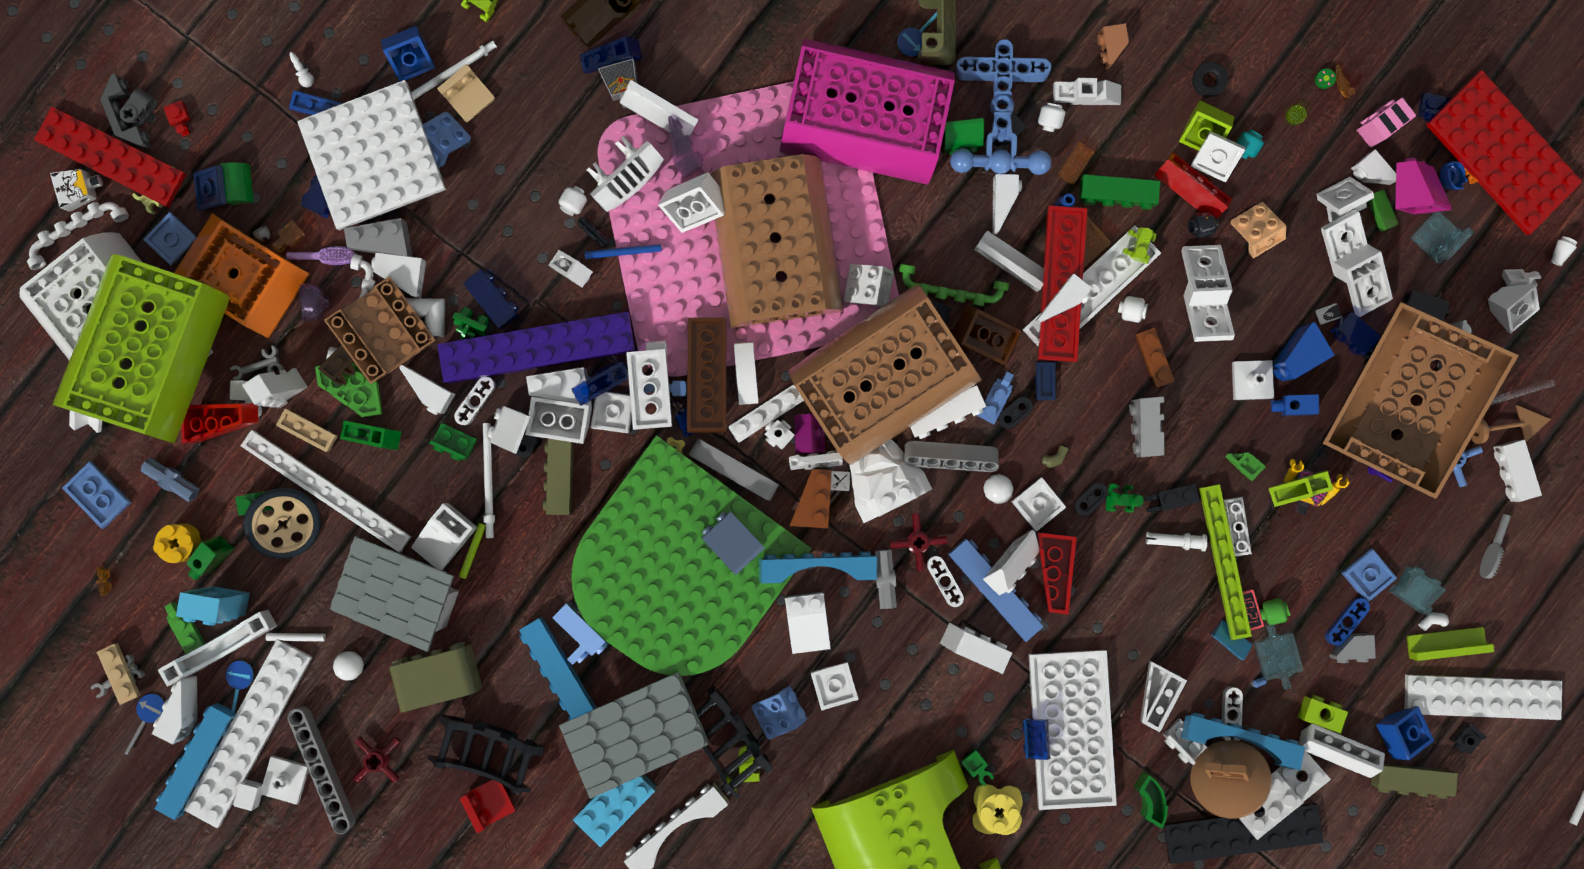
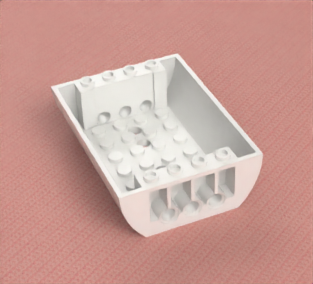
M106 232L82 238L20 287V299L68 360H70L87 317L86 307L92 304L111 254L122 255L142 262L119 233ZM79 288L82 291V295L76 299L74 291ZM152 302L145 303L143 306L144 312H152L154 304ZM139 321L136 324V330L139 332L147 328L145 321ZM212 349L210 350L208 356H210L213 353ZM130 359L123 360L121 362L122 368L124 370L130 369L132 361ZM117 378L114 381V386L117 389L125 385L123 378Z

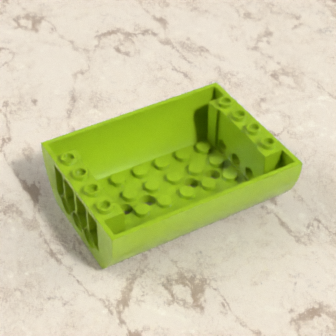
M111 254L52 405L175 444L230 297L204 283L122 255ZM147 302L154 304V310L150 313H146L143 310V306ZM139 321H145L147 324V328L142 332L136 330V324ZM124 359L132 361L130 369L124 370L122 368L121 362ZM117 378H123L125 381V385L120 389L114 386V381Z

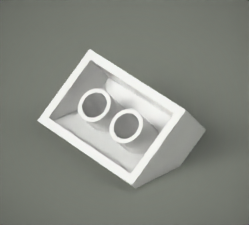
M708 172L666 190L658 204L681 233L725 214L720 186Z
M531 397L530 419L525 435L584 444L590 424L592 407L583 404Z
M1031 530L1014 540L983 578L998 595L1005 592L1010 593L1016 587L1015 582L1017 579L1020 580L1027 573L1025 569L1036 562L1037 559L1035 557L1040 552L1036 533Z

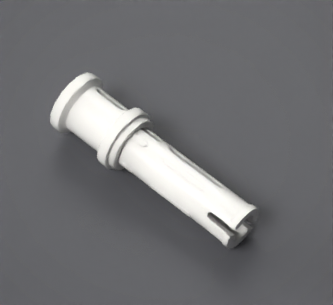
M1147 532L1146 537L1154 538L1146 539V544L1181 546L1185 550L1194 548L1201 549V551H1206L1207 548L1206 534H1202V536L1190 535V533L1171 535Z

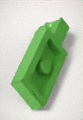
M176 602L164 606L169 615L166 617L185 654L205 645L194 622L183 621V617L176 616L178 607Z

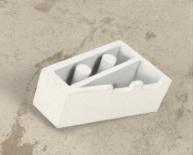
M293 368L289 372L281 370L279 375H276L274 372L258 374L242 386L254 405L281 408L288 403V399L306 389L307 385L297 369Z

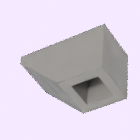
M1368 633L1350 634L1342 645L1334 648L1330 653V658L1337 660V663H1349V660L1356 659V662H1369L1368 659L1376 658L1375 637Z

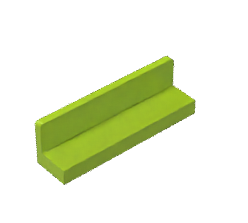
M1483 627L1407 636L1409 659L1416 661L1494 652V645L1486 643Z

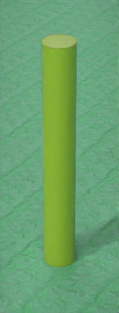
M479 522L460 571V578L466 579L486 528V525Z

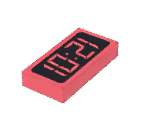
M1254 590L1243 591L1250 630L1264 627Z

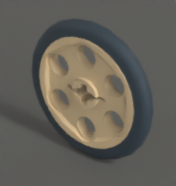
M278 488L264 492L249 505L244 517V531L248 542L259 553L270 558L287 559L298 556L314 544L320 533L321 518L317 506L307 495L294 489ZM285 501H292L294 507L291 510H285L282 504ZM265 506H271L274 508V513L268 516L263 514L262 510ZM299 514H306L308 516V520L305 523H299L296 518ZM288 520L286 522L287 527L281 526L278 528V521ZM265 524L269 527L267 533L261 534L257 531V527ZM294 532H300L303 538L300 541H293L291 535ZM280 537L283 543L281 546L275 547L271 543L272 539Z

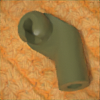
M1060 445L1056 455H1045L1042 463L1049 468L1061 465L1069 449Z

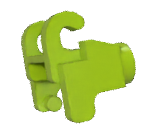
M463 0L461 6L469 9L470 5L468 3L471 2L486 13L485 15L481 14L480 18L488 22L495 12L494 8L498 0H493L492 2L490 0Z
M1143 227L1138 228V233L1129 230L1128 235L1136 238L1132 251L1124 248L1122 253L1129 255L1134 261L1148 264L1150 256L1147 255L1150 241L1155 242L1157 234L1153 233V230Z

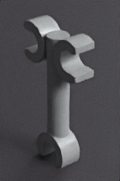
M271 346V355L268 354L266 349H262V355L268 359L244 367L232 366L230 368L231 371H239V375L233 377V379L242 380L245 374L268 367V373L274 372L276 366L279 372L285 370L277 357L278 348Z
M128 654L125 656L128 660L127 665L134 681L137 682L134 675L137 674L139 678H143L145 673L138 669L134 663V656ZM109 679L103 683L100 682L91 686V690L97 687L100 688L101 692L96 696L97 698L107 694L108 688L111 687Z

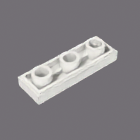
M1243 497L1224 499L1235 556L1252 554ZM1236 524L1240 526L1238 530L1235 528Z

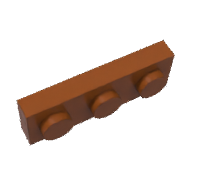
M1155 328L1136 334L1137 342L1154 387L1158 388L1174 382Z

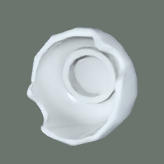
M1001 474L991 475L985 481L983 487L985 496L995 504L1006 503L1012 497L1014 491L1010 479Z
M353 651L342 652L335 658L333 670L340 679L353 680L362 673L364 663L362 657Z

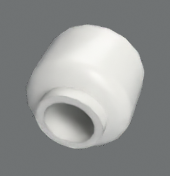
M1047 103V105L1041 108L1038 123L1043 126V130L1054 132V129L1062 127L1065 110L1062 109L1061 105Z
M574 186V188L567 187L558 202L563 212L573 216L574 214L581 213L587 198L584 195V190Z
M1127 296L1124 302L1120 301L1118 313H1122V319L1125 321L1140 322L1146 318L1148 304H1145L1143 298Z

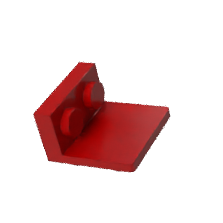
M490 780L464 793L459 798L476 833L483 831L489 824L516 810L504 785L495 780Z

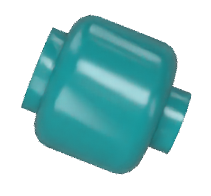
M1253 130L1242 132L1236 141L1237 144L1245 147L1241 157L1244 159L1248 157L1255 158L1264 145L1263 136Z

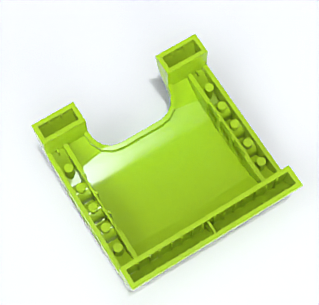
M954 750L936 756L937 762L836 803L830 804V801L827 800L812 806L811 809L835 869H961L942 821L943 813L948 804L961 795L968 787ZM997 857L979 864L980 869H1001Z

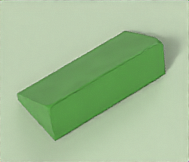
M1385 190L1373 193L1374 198L1367 202L1379 231L1382 232L1399 225Z

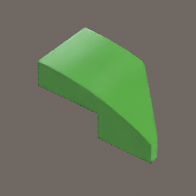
M1249 453L1227 454L1225 456L1251 481L1266 467Z

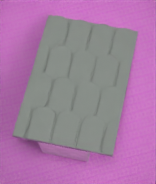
M355 536L348 558L344 564L341 578L338 581V587L332 599L330 609L397 638L402 642L424 651H429L435 632L447 627L459 591L451 588L454 575Z
M679 671L559 725L590 799L709 744Z

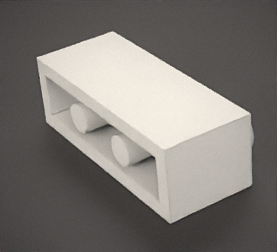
M1514 440L1494 446V457L1499 463L1500 476L1504 480L1506 486L1505 493L1510 502H1521L1541 496V490L1525 440Z

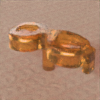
M97 567L96 572L100 580L96 582L100 583V596L107 595L112 589V584L107 582L110 572L104 567Z

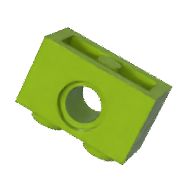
M1312 695V698L1304 696L1297 717L1341 734L1348 714L1347 711L1342 709L1343 705L1332 701L1330 705L1323 702V698ZM1325 708L1326 714L1325 716L1321 717L1320 712L1322 709Z

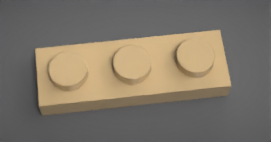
M284 409L276 424L281 429L328 453L338 436L289 409Z
M118 643L97 651L119 705L141 696Z

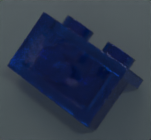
M1424 92L1421 95L1417 116L1424 117L1423 120L1429 121L1451 98Z
M1033 717L1024 719L1022 731L1025 737L1023 749L1026 753V759H1051L1048 719H1033Z

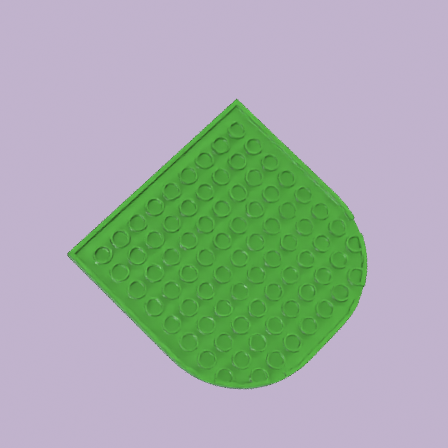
M656 435L581 538L573 560L572 589L577 607L587 624L606 642L633 661L649 670L665 675H672L678 671L681 676L695 675L723 664L740 649L793 576L792 574L782 583H761L759 581V558H764L765 554H775L776 557H783V554H795V557H802L803 553H809L812 548ZM723 511L726 513L728 511L732 512L765 548L736 575L701 539L703 535L701 533L702 530L709 524L713 526L717 522L716 518Z

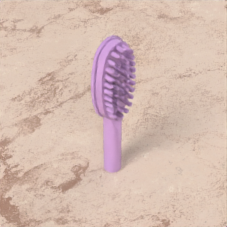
M335 246L323 248L319 252H287L286 257L287 260H320L328 265H345L351 263L355 252L347 247Z

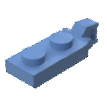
M1005 372L1002 380L997 378L984 400L986 407L982 408L984 412L978 414V417L993 425L995 424L1012 391L1013 386L1010 385V382L1014 376L1013 374Z

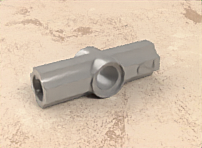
M891 549L875 551V556L877 557L876 587L879 593L880 609L896 608L895 570H893Z

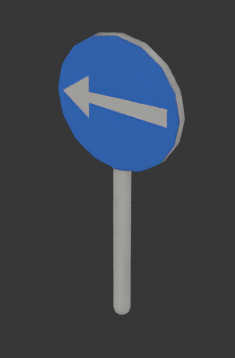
M147 694L138 701L136 711L142 722L125 751L126 755L131 751L145 723L155 722L163 712L162 706L165 702L159 695Z

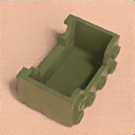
M465 641L449 646L448 651L442 652L441 649L430 651L429 656L423 657V654L411 656V659H409V656L399 658L396 661H392V665L389 666L400 712L470 695L483 688L471 643L465 645Z

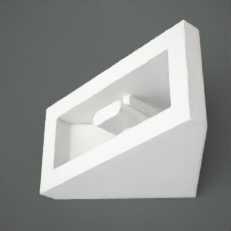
M1108 80L1097 82V98L1090 103L1082 105H1121V85Z

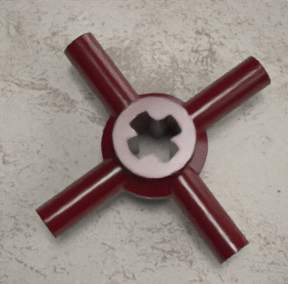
M920 513L912 514L914 532L908 536L907 540L889 541L890 549L908 547L911 552L916 554L917 572L925 571L923 553L928 550L929 546L948 544L947 536L929 538L926 533L922 532ZM917 537L923 540L919 548L913 544L914 541H917Z

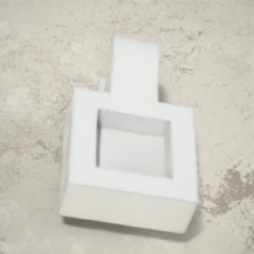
M1523 269L1504 270L1501 275L1507 286L1533 283L1537 287L1538 284L1534 279H1541L1539 272L1525 273Z

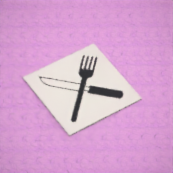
M832 471L830 490L849 491L850 472Z

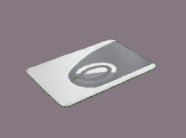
M1337 304L1315 311L1321 325L1342 317Z

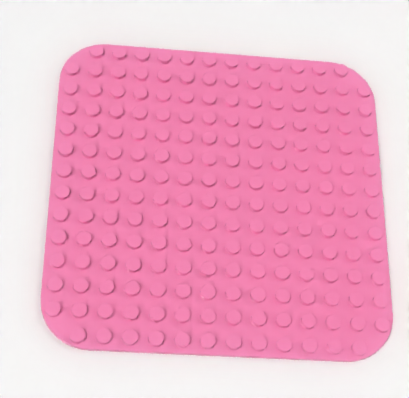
M794 81L676 106L698 119L695 128L686 142L639 114L618 119L601 136L598 145L599 167L606 175H610L626 160L627 156L615 145L618 141L626 147L621 140L623 135L634 148H639L645 141H648L664 159L647 183L628 200L610 210L609 215L616 248L661 244L662 252L618 256L638 351H646V342L666 340L668 376L670 377L687 375L688 318L727 319L726 367L736 365L734 343L753 342L755 361L818 348L879 309V307L870 304L844 301L850 264L883 266L893 271L873 172L821 161L844 312L731 329L715 221H709L681 233L658 206L666 190L708 172L711 174L723 166L794 156L793 154L779 152ZM834 89L826 91L829 98L837 96V92ZM848 93L845 96L846 100L850 103L856 101L853 93ZM771 194L766 195L764 198V202L769 205L773 204L776 200ZM773 233L770 236V241L772 243H779L781 241L780 234ZM778 272L776 274L778 282L786 281L787 275L785 272ZM894 274L889 302L899 296Z

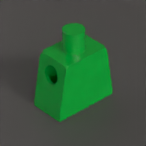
M221 536L202 541L187 561V565L191 568L188 575L192 579L198 580L200 576L213 572L231 553L234 547Z

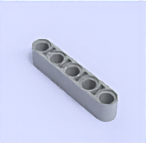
M699 438L688 454L768 501L771 500L779 486L776 482Z
M909 441L905 444L904 461L908 466L994 472L999 468L998 449L995 447Z

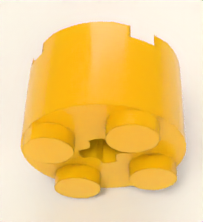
M190 524L166 525L157 533L153 550L166 562H186L202 540L199 531Z

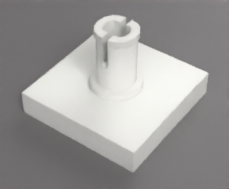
M1272 360L1232 362L1233 400L1274 399Z
M271 756L260 794L297 805L300 802L308 775L307 765L278 756Z

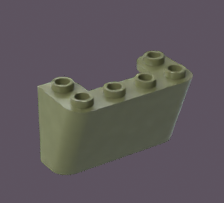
M918 0L919 5L924 9H937V33H922V48L918 54V64L951 65L956 58V0ZM929 38H934L937 41V46H927L926 41Z

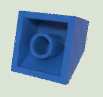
M417 26L381 40L383 52L400 82L435 69L426 43Z
M1419 706L1389 714L1376 724L1392 759L1410 760L1434 742Z

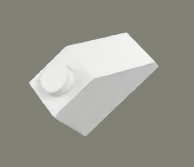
M1376 149L1351 167L1354 171V176L1363 183L1390 185L1396 182V173Z
M558 250L548 265L582 288L593 273L579 261Z

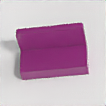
M813 414L795 415L796 453L825 452V432Z

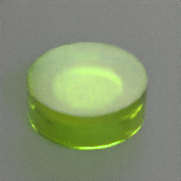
M1294 105L1286 112V120L1291 125H1299L1307 117V112L1301 105Z

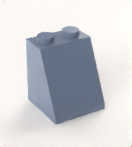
M723 511L716 518L717 522L713 526L709 524L702 530L701 533L703 535L701 539L736 575L765 548L732 512L728 511L726 513Z

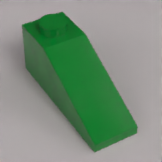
M344 420L340 439L379 448L398 450L402 432Z

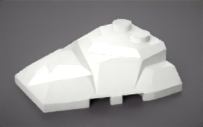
M892 439L854 464H849L855 507L863 523L932 490L925 473L919 467L905 464V453Z

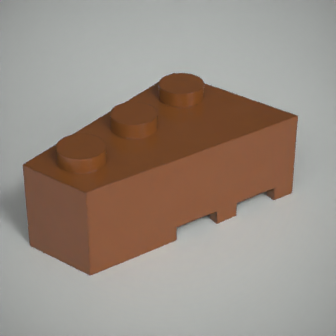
M811 470L789 526L828 528L832 470Z

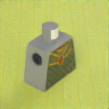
M634 59L598 68L613 101L621 100L630 80L638 84Z

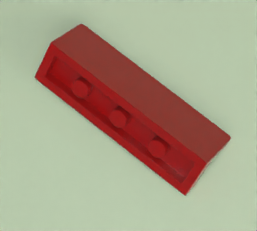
M1174 152L1170 154L1165 163L1155 173L1159 180L1201 213L1211 212L1218 218L1232 201V198Z

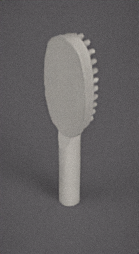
M1507 514L1502 515L1494 541L1488 546L1482 558L1479 573L1483 578H1493L1495 576L1494 573H1497V567H1500L1498 564H1501L1500 561L1502 559L1500 558H1503L1501 555L1504 552L1501 544L1511 518Z

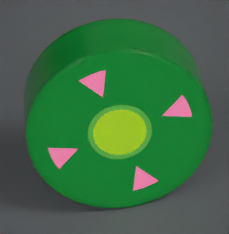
M1322 69L1315 76V84L1321 89L1330 88L1336 81V75L1330 69Z

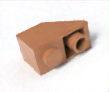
M1126 23L1105 26L1097 36L1098 44L1102 47L1100 58L1101 63L1105 66V70L1112 66L1129 43Z

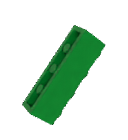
M1083 175L1080 178L1078 201H1084L1083 204L1094 205L1097 202L1109 207L1114 206V204H1120L1123 208L1141 206L1140 209L1151 210L1152 207L1159 204L1160 181Z

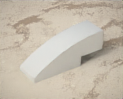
M753 342L734 343L739 405L758 403Z

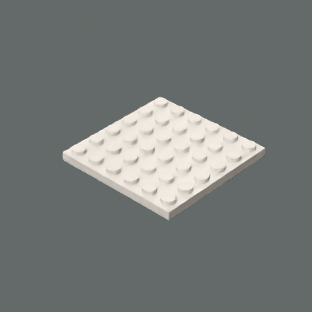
M405 80L297 121L337 230H342L446 190L408 83Z

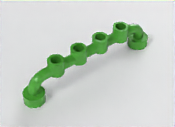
M900 264L899 272L903 273V282L908 288H911L917 284L910 279V274L915 272V266ZM994 281L993 289H997L994 295L989 296L919 283L927 296L928 293L936 294L935 298L945 300L947 296L954 297V301L965 303L966 299L973 300V305L984 306V303L999 301L1004 291H1008L1010 284Z

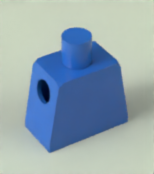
M1319 395L1282 396L1281 400H1271V412H1281L1282 416L1319 414ZM1291 402L1294 403V409L1290 408Z

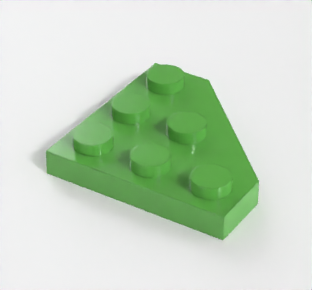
M351 363L354 367L355 375H347L342 372L346 380L345 385L334 383L318 369L320 366L315 367L318 386L329 392L344 405L350 407L358 415L369 417L383 414L378 380L370 384L357 365Z

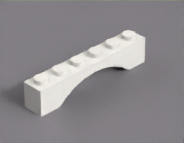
M269 610L261 611L209 643L163 666L158 671L167 687L174 685L175 682L193 675L277 627V624Z
M715 783L711 786L707 784L700 790L701 794L697 798L693 796L685 803V808L681 811L677 809L672 813L671 819L667 823L664 821L655 828L656 832L654 834H647L640 841L642 844L637 848L635 846L630 848L625 853L624 863L629 869H652L660 846L673 830L694 819L716 816L729 804L728 798Z

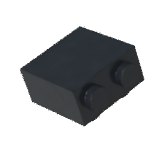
M1414 289L1406 291L1402 303L1442 321L1449 314L1450 309L1448 306L1450 301Z

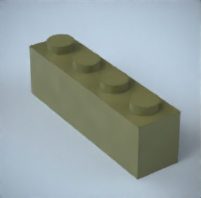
M548 439V441H545V453H548L547 461L545 460L544 472H547V480H544V491H547L546 499L543 500V510H546V515H572L574 442Z
M1384 763L1383 771L1371 778V785L1383 793H1390V790H1393L1402 795H1409L1410 792H1413L1422 797H1429V794H1433L1437 798L1448 799V796L1456 797L1458 773L1449 769Z

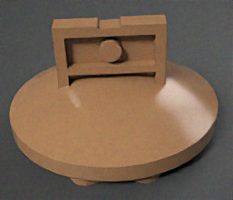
M1233 740L1214 743L1208 746L1195 759L1196 763L1192 765L1190 781L1194 795L1199 803L1214 815L1231 819L1246 817L1260 809L1268 799L1272 786L1269 766L1261 753L1246 743Z

